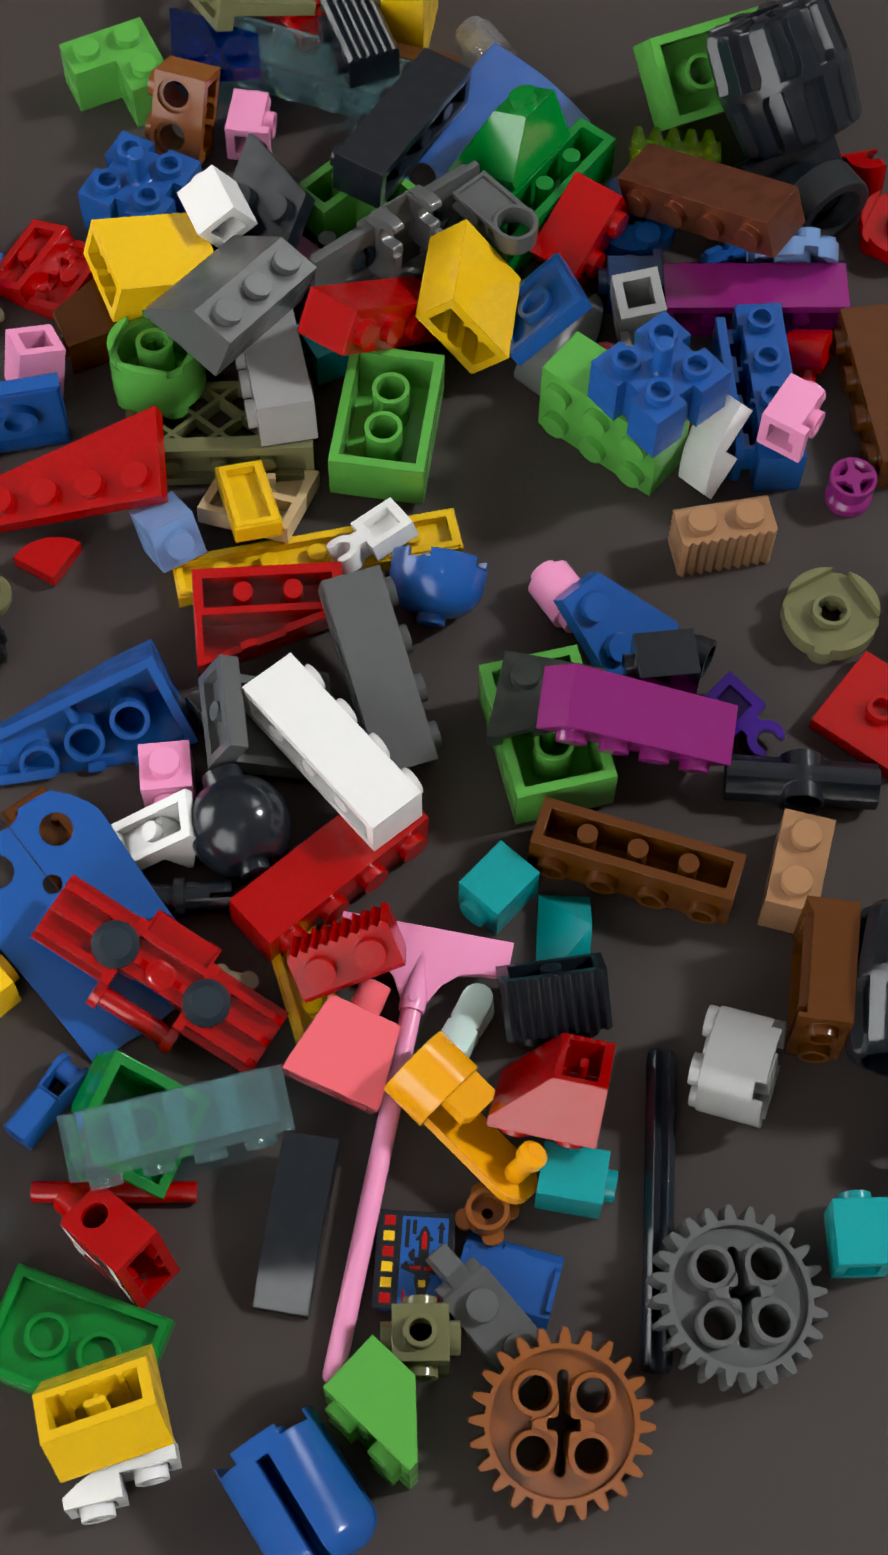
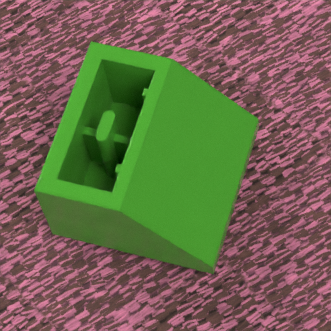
M372 1334L323 1386L327 1406L324 1410L329 1416L326 1421L346 1443L352 1445L358 1439L368 1449L367 1452L371 1456V1459L368 1461L369 1464L387 1483L394 1486L400 1480L411 1490L418 1482L415 1374Z

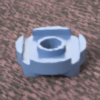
M801 227L775 258L747 251L746 263H767V261L774 263H814L820 261L838 263L839 244L836 242V237L821 236L820 228Z

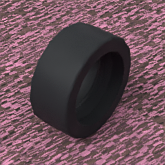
M840 159L825 161L813 167L794 184L799 189L805 223L801 227L820 228L821 236L838 237L847 230L859 217L866 205L869 194L866 183L847 162Z

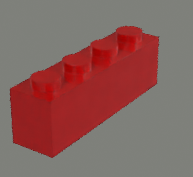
M414 276L311 286L297 329L298 333L341 356L439 341L415 317L422 280Z
M422 811V816L374 852L344 818L338 814L230 898L231 921L271 964L274 957L281 953V956L284 954L288 957L293 935L301 938L303 931L307 933L315 925L317 929L323 923L330 925L333 920L337 921L342 917L343 911H347L349 908V902L363 891L367 894L375 891L388 877V871L403 860L407 863L415 859L427 845L429 817Z

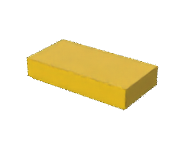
M262 460L215 467V481L235 543L283 535V521Z

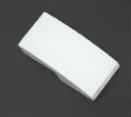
M727 394L725 406L697 427L692 424L683 449L678 476L703 495L712 499L737 461V458L727 452L753 410Z
M175 1439V1444L90 1473L62 1498L64 1511L71 1519L81 1518V1524L83 1525L101 1523L117 1516V1508L129 1506L125 1482L135 1480L136 1487L152 1486L169 1480V1471L182 1468L179 1448Z

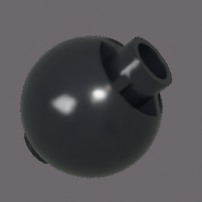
M238 764L220 765L202 776V783L205 789L193 801L192 825L196 836L192 845L197 857L211 870L228 877H241L243 881H254L281 858L288 846L291 836L289 808L279 791L267 781L256 776L243 775L241 766Z

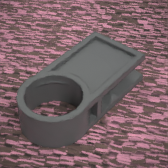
M485 170L452 193V197L457 200L452 205V209L461 217L467 219L498 250L505 254L521 255L530 251L536 245L539 222L535 212L523 204ZM508 223H520L527 226L530 231L523 236L514 237L503 233L500 228Z

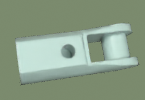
M474 983L465 988L451 1014V1018H448L442 1028V1031L468 1057L471 1056L479 1042L478 1038L482 1036L495 1013L493 993L488 986L481 983Z

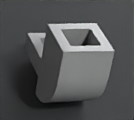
M658 267L611 275L610 299L617 343L622 341L626 346H633L635 330L665 310L667 312Z

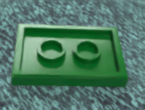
M18 1263L0 1303V1383L32 1395L41 1381L152 1344L159 1366L175 1327V1322L170 1318Z

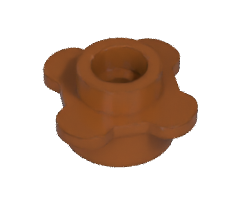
M482 1182L476 1183L471 1188V1195L467 1199L465 1208L459 1209L455 1213L456 1226L461 1231L470 1230L482 1238L483 1244L488 1247L499 1246L504 1241L503 1231L508 1223L519 1216V1204L505 1203L498 1199ZM490 1210L493 1215L490 1219H485L482 1216V1212Z

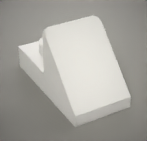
M184 788L111 824L140 870L164 859L188 868L194 867L195 852L192 845L196 836L192 825V791Z

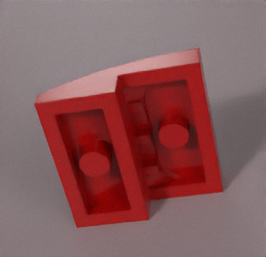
M33 219L2 259L0 265V296L38 315L54 320L52 312L94 278L83 254L86 242L75 240L68 226Z

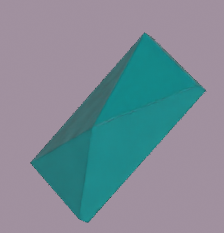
M538 894L536 961L590 954L592 935L590 897Z

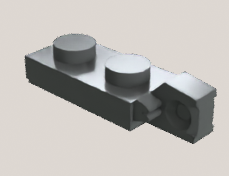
M443 1243L425 1259V1262L443 1282L434 1292L442 1303H449V1316L452 1320H460L462 1332L497 1373L502 1366L497 1360L495 1352L500 1350L511 1358L518 1354L514 1341L516 1336L522 1337L530 1347L536 1345L537 1326L485 1266H481L473 1256L463 1264L448 1245ZM529 1376L526 1379H524L520 1384L519 1389L525 1383H527L533 1376Z

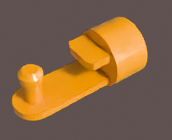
M441 1030L399 1069L383 1089L420 1127L424 1124L498 1199L508 1204H522L537 1190L538 1177L536 1172L547 1163L546 1150L541 1144L533 1140L525 1141L517 1149L497 1128L486 1126L488 1119L481 1112L493 1100L495 1089L476 1071L478 1066Z

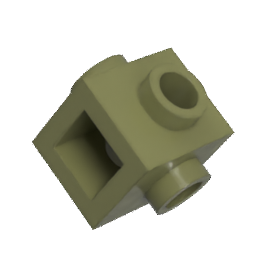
M420 1294L404 1297L403 1303L391 1304L392 1321H380V1342L415 1374L416 1382H432L438 1380V1375H449L450 1356L461 1355L460 1320H449V1303H437V1297ZM431 1330L432 1333L428 1339L417 1341L411 1337L409 1331Z

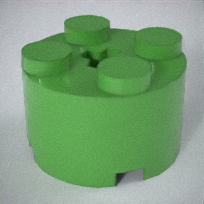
M142 310L143 317L130 322L128 316L119 320L112 327L107 337L111 377L118 405L122 409L132 410L137 413L156 406L162 412V415L168 419L182 418L188 413L189 406L194 404L205 390V367L144 315L145 310Z

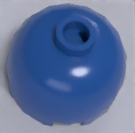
M410 545L395 547L392 550L389 576L392 577L395 584L399 605L404 610L417 614V624L437 628L445 627L446 619H456L465 616L475 608L482 598L489 564L479 563L477 565V556L439 547H431L430 553H422L421 555H411L412 548Z

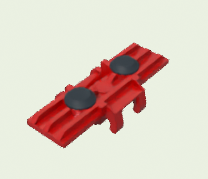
M72 874L30 936L47 949L99 981L85 1004L93 1009L97 1005L159 1044L160 1046L157 1050L165 1055L168 1054L181 1034L243 1075L249 1077L289 1015L287 1011L216 965L214 962L223 949L214 943L201 938L161 909L157 911L149 922ZM121 974L132 981L135 979L168 1000V1004L180 1012L172 1027L110 988L117 975Z

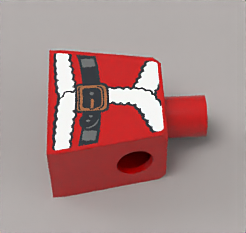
M72 1183L66 1186L56 1197L53 1207L63 1217L60 1226L75 1248L135 1306L144 1309L180 1271L179 1266L158 1231L103 1184L95 1185L87 1193L77 1183Z

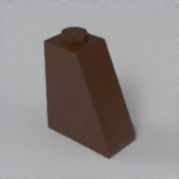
M92 278L52 312L56 327L55 332L66 349L65 358H67L74 374L109 363L107 337L112 327L117 323L112 321L95 279Z

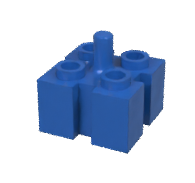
M122 130L105 154L107 168L102 170L95 168L78 191L84 228L89 230L92 219L185 213L186 210L177 192L191 182L196 174L202 172L201 161L171 149L162 155L156 154L153 142Z
M665 310L635 330L633 346H626L620 341L592 360L588 387V397L613 421L621 415L628 419L626 434L652 458L682 438L684 422L686 420H689L697 427L725 406L731 371L705 347L699 351H692L689 348L691 334Z

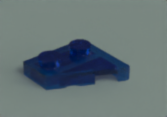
M169 8L172 56L221 67L219 82L262 80L258 33L233 26V31L216 32L203 16L178 8Z

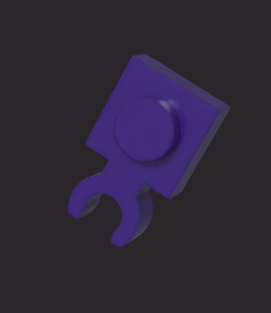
M731 671L704 696L738 705L734 741L742 733L747 738L748 748L752 755L767 756V752L757 743L759 736L764 733L773 734L780 742L785 739V732L778 723L772 720H761L758 717L766 709V704Z

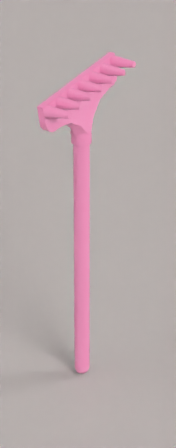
M343 911L342 917L350 919L352 912ZM396 921L404 938L407 952L406 965L389 971L394 977L400 997L398 1007L400 1011L398 1019L400 1030L386 1084L413 1056L420 1018L424 1015L427 1002L443 984L456 977L497 979L495 966L510 965L514 943ZM385 1090L378 1112L322 1377L325 1383L349 1359L399 1123L401 1107Z

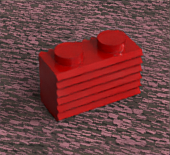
M382 901L379 908L372 905L370 911L362 909L360 915L352 913L350 919L342 917L340 923L333 920L331 926L323 924L321 930L313 928L311 934L303 931L301 938L293 935L287 964L304 1002L307 1003L405 966L407 947L390 905Z

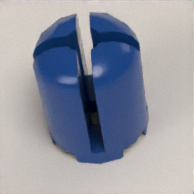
M313 1405L301 1409L307 1418L306 1420L287 1430L284 1425L276 1427L275 1424H272L230 1453L231 1458L236 1464L230 1470L228 1468L214 1469L215 1474L263 1555H355L367 1545L377 1525L376 1509Z

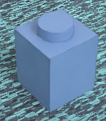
M172 491L168 493V502L139 507L129 511L144 552L163 573L207 553L193 512Z

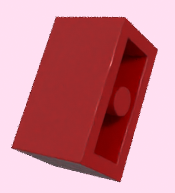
M576 171L538 234L536 245L530 250V253L541 265L555 253H559L567 262L578 283L583 288L589 277L593 279L597 276V268L603 267L606 258L604 252L613 238L618 239L624 232L629 221V214H627L629 212L628 205L620 194Z

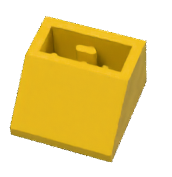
M152 1344L41 1381L32 1394L39 1442L60 1483L175 1444L156 1354Z

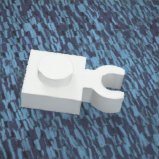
M390 497L351 522L350 524L354 530L352 534L334 538L327 544L326 548L334 562L341 561L342 570L347 574L360 569L365 562V558L371 554L380 561L392 553L395 547L403 546L419 534L413 521Z

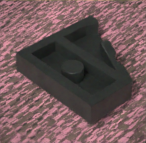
M505 650L489 722L486 745H502L503 738L532 732L533 737L553 733L536 728L544 667L573 664L574 662ZM581 664V665H584V666H588V667H592V668H596V669H600V670L606 671V668H601V667H596V666H590V665Z

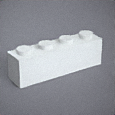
M289 653L242 686L246 713L374 852L422 816L423 787L418 778L406 767L401 770L390 759L389 750L378 735L373 732L368 735L357 724V717L345 700L342 698L335 700L325 690V683L313 666L310 664L303 666Z

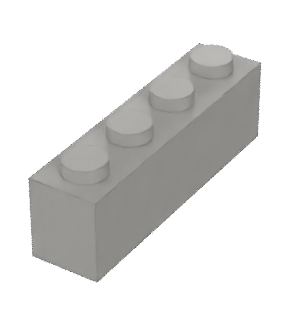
M292 309L235 359L242 398H252L244 400L248 428H258L261 447L318 438L314 397Z

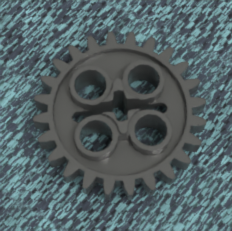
M727 1204L719 1210L717 1218L709 1208L704 1209L697 1215V1223L690 1217L686 1218L678 1225L681 1235L671 1232L662 1240L668 1251H659L651 1259L663 1272L652 1273L646 1278L645 1282L649 1286L660 1290L659 1294L645 1302L647 1308L661 1310L662 1317L651 1325L652 1331L668 1330L671 1335L661 1349L664 1352H668L679 1347L683 1355L677 1368L683 1370L693 1363L699 1365L697 1382L700 1384L709 1380L714 1374H718L719 1390L723 1392L733 1386L736 1378L742 1393H748L756 1388L757 1379L765 1389H768L778 1384L777 1373L785 1380L796 1374L797 1369L794 1361L803 1364L813 1357L805 1344L814 1345L821 1341L824 1336L811 1324L819 1323L828 1317L827 1311L814 1305V1301L828 1294V1290L821 1286H813L811 1283V1278L817 1275L822 1268L820 1265L805 1266L802 1261L811 1249L810 1246L807 1244L794 1249L789 1243L795 1229L790 1227L781 1234H777L774 1232L775 1215L770 1214L758 1224L755 1220L754 1207L751 1206L741 1212L738 1219H736L731 1204ZM727 1249H732V1250L734 1251V1253H735V1261H734V1263H733L732 1257H731V1255L728 1253ZM751 1257L762 1260L767 1266L769 1272L768 1280L759 1278L752 1271ZM697 1259L705 1260L711 1264L716 1274L715 1283L708 1282L700 1276L696 1267ZM732 1289L735 1297H743L745 1305L741 1306L739 1299L730 1298L729 1291ZM759 1313L767 1314L775 1322L777 1328L776 1337L768 1336L760 1328L758 1322ZM705 1315L712 1316L719 1321L723 1329L722 1340H716L707 1333L704 1327ZM740 1334L747 1345L746 1348H742L739 1344L738 1337Z

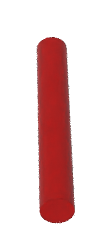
M32 1181L30 1187L31 1203H54L58 1194L72 1183H77L87 1193L95 1185L103 1184L124 1203H197L198 1181H171L163 1200H159L124 1181Z

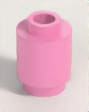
M545 561L532 572L528 592L556 627H562L566 633H572L553 600L580 580V578L567 561Z

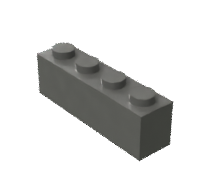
M380 565L322 580L318 593L358 725L368 735L373 732L382 739L389 750L390 759L401 770L404 767L414 770L433 764L439 759L437 750L443 748L442 739L435 720L427 721L422 702L428 701L427 690L421 673H413L407 655L413 653L412 640L405 624L398 626L393 607L399 605V600L392 577L384 578Z

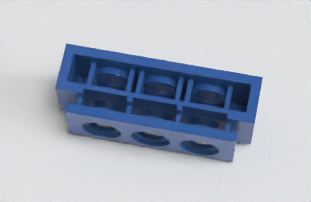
M781 302L735 305L730 329H727L725 317L715 318L709 351L731 371L727 394L753 410L727 452L737 458V461L728 473L729 481H739L741 469H749L752 492L799 489L807 460L806 447L802 459L797 463L756 441L762 413L790 373L793 374Z

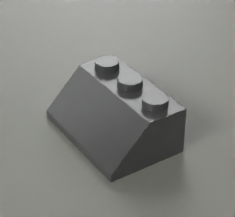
M233 235L145 309L144 315L211 373L217 376L302 301L317 267L282 237Z

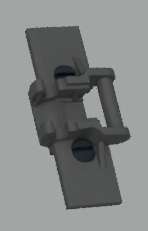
M475 160L468 165L461 164L425 187L420 184L416 185L358 221L355 229L311 254L310 262L317 269L309 284V291L311 286L405 276L417 278L423 274L430 236L464 219L452 209V205L457 201L452 197V193L479 174L480 164ZM414 241L420 246V254L402 265L403 244Z

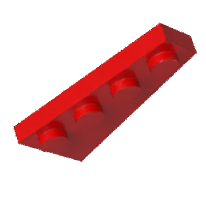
M152 406L1 474L0 533L168 502L162 412L156 406Z

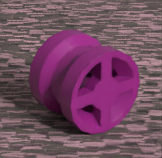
M847 457L835 463L830 471L829 482L824 492V501L827 507L834 514L841 517L853 518L866 512L877 485V473L874 467L867 461L856 457ZM843 486H847L852 493L845 491Z

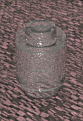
M472 16L466 19L456 31L455 41L457 42V49L472 67L494 42L516 55L514 47L487 19Z

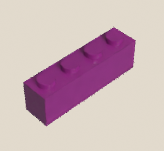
M821 261L814 263H663V294L667 313L687 330L691 336H712L716 317H725L727 329H730L735 305L781 302L786 335L788 332L797 329L830 330L835 328L840 309L850 308L846 263H827Z
M577 663L545 666L536 728L556 733L555 741L559 743L585 746L588 740L598 743L597 751L602 753L628 755L630 750L639 753L638 761L669 765V760L679 762V771L693 774H709V766H731L738 705Z

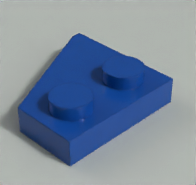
M599 572L587 573L553 600L592 666L606 668L607 672L619 675L623 673L622 654L630 653L632 635L634 633L677 630L680 628L675 620Z

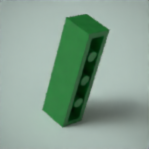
M581 117L569 128L571 136L516 190H508L535 212L539 222L538 234L576 171L601 185L612 175L616 138ZM508 223L500 228L503 233L514 237L523 236L530 231L527 226L520 223ZM483 236L517 274L533 258L530 251L521 255L505 254Z

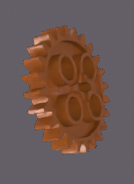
M560 1326L556 1342H550L546 1331L543 1328H537L535 1346L530 1347L522 1337L516 1336L514 1338L518 1353L516 1356L511 1358L500 1350L495 1352L497 1360L502 1366L498 1373L484 1368L481 1369V1375L491 1385L488 1391H471L470 1396L484 1405L483 1412L469 1414L466 1420L473 1425L482 1427L483 1433L474 1436L468 1442L471 1448L487 1449L488 1454L476 1464L480 1472L489 1471L494 1468L498 1470L490 1484L493 1491L502 1490L509 1484L512 1486L508 1500L510 1506L516 1508L528 1497L530 1498V1514L532 1517L538 1518L545 1505L549 1504L551 1505L554 1519L557 1522H562L566 1506L572 1505L577 1516L581 1520H585L587 1517L588 1501L593 1500L606 1512L609 1510V1505L605 1492L612 1488L618 1494L626 1497L628 1491L621 1480L624 1474L627 1473L639 1478L643 1476V1472L632 1461L635 1454L652 1455L653 1450L640 1442L639 1439L641 1433H649L656 1430V1425L640 1419V1412L653 1406L654 1402L650 1398L636 1397L634 1393L646 1381L644 1376L634 1375L626 1378L624 1375L632 1361L629 1356L623 1355L613 1362L609 1360L614 1344L610 1340L606 1339L596 1350L591 1349V1331L583 1330L575 1344L571 1343V1335L566 1326ZM564 1369L568 1374L564 1411L565 1414L575 1419L574 1427L564 1429L563 1452L565 1471L562 1476H556L554 1464L557 1456L558 1435L556 1431L547 1426L548 1418L558 1416L559 1393L557 1374L560 1370ZM538 1375L543 1377L547 1383V1398L537 1407H525L519 1400V1386L527 1377ZM587 1378H598L604 1386V1400L595 1409H582L576 1397L579 1385ZM533 1435L541 1437L546 1446L544 1459L534 1467L521 1466L516 1457L517 1446L521 1440ZM584 1439H598L603 1448V1456L600 1463L592 1469L578 1468L574 1457L578 1444Z

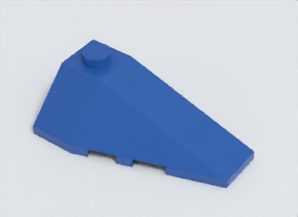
M152 639L102 662L1 722L0 786L55 778L57 774L82 770H89V773L105 771L106 767L130 763H135L136 766H139L138 744L189 740L190 745L198 742V737L176 684Z

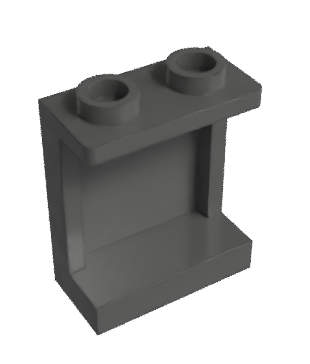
M219 654L198 678L208 768L213 769L220 765L233 763L240 765L243 773L308 780L246 713L242 686L257 676L240 674L238 657ZM317 671L325 683V690L336 700L334 692L331 691L329 673Z

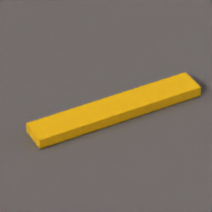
M454 508L408 516L413 521L419 534L403 545L411 546V555L430 553L431 547L463 552L464 547ZM352 526L292 536L288 544L269 540L207 551V553L172 569L179 607L193 605L191 569L334 562L326 548L327 544L338 536L352 534L354 530ZM392 553L380 561L371 554L365 558L364 564L358 570L380 565L382 571L389 570Z

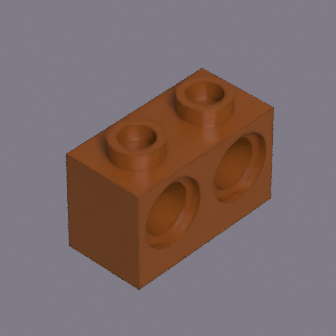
M170 55L151 71L148 81V94L153 96L152 111L146 119L145 136L154 143L156 154L162 155L171 149L201 161L202 164L213 153L221 67ZM175 81L180 82L186 87L188 96L179 92ZM172 124L178 126L183 131L185 138L179 137L174 132Z

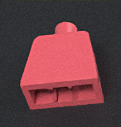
M368 979L358 984L350 1002L331 994L283 1063L279 1073L370 1115L376 1113L382 1102L383 1088L387 1082L400 1030L398 1024L380 1016L391 989L379 981Z

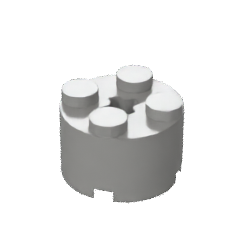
M710 1005L702 1031V1036L706 1037L703 1054L695 1052L689 1069L687 1084L691 1085L688 1106L695 1107L696 1111L760 1128L762 1126V1119L765 1120L775 1089L780 1065H778L779 1054L776 1053L777 1048L784 1050L787 1022L724 1005L721 1007Z

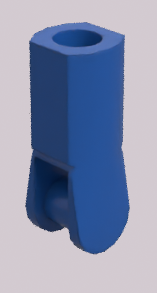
M66 1052L58 1055L36 1087L4 1124L3 1129L13 1139L32 1151L60 1115L74 1101L89 1069L86 1067L81 1070L71 1063V1056ZM58 1080L67 1086L59 1097L50 1091Z

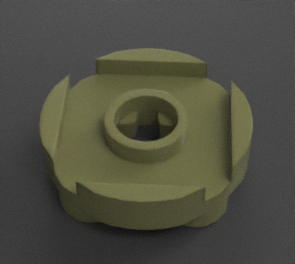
M818 567L808 570L795 578L791 583L782 603L780 618L786 636L796 648L806 653L808 658L817 664H828L833 660H845L860 654L870 645L879 626L880 601L875 590L864 578L850 571L848 576L841 573H832L833 567ZM826 606L830 611L837 609L841 611L838 621L824 619L821 616V607Z

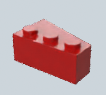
M341 561L191 569L198 678L219 654L236 656L239 663L329 629L318 588L322 580L342 575Z

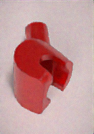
M877 148L847 154L840 152L842 160L847 162L866 183L869 191L868 198L880 190L881 194L887 165L881 158L873 159L874 155L877 154Z
M797 329L787 333L789 354L794 374H798V377L806 381H816V375L822 373L834 355L828 354L832 343V330Z

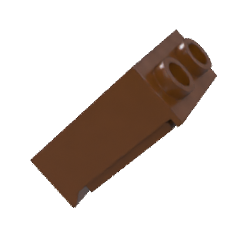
M807 895L792 935L794 946L791 958L786 1038L788 1040L784 1047V1053L797 1055L801 1061L818 1064L828 1062L830 1059L837 1060L846 1042V1035L854 1025L861 902Z

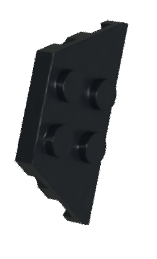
M248 134L232 179L237 182L258 224L242 236L282 237L297 249L315 199L293 178V174L283 163L276 159L261 139L253 134ZM212 244L213 251L217 250L218 248Z

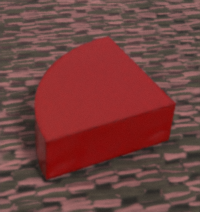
M48 537L26 545L14 555L13 559L16 567L56 587L81 554L82 547L80 542L70 538Z

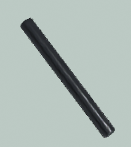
M658 1048L649 1050L646 1058L641 1369L651 1374L669 1373L673 1366V1350L664 1352L661 1349L671 1335L668 1330L652 1331L651 1325L662 1317L661 1310L647 1308L645 1305L646 1301L660 1293V1290L645 1283L646 1278L652 1273L663 1272L651 1259L659 1251H668L662 1240L668 1234L674 1232L676 1053L670 1049Z

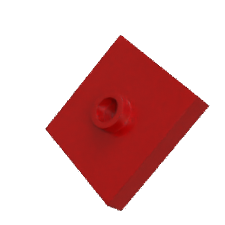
M866 650L811 718L809 727L861 762L879 764L881 775L887 779L888 664Z

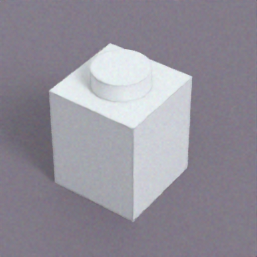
M213 165L196 174L191 182L177 192L197 234L217 248L233 235L242 236L258 224L237 182Z

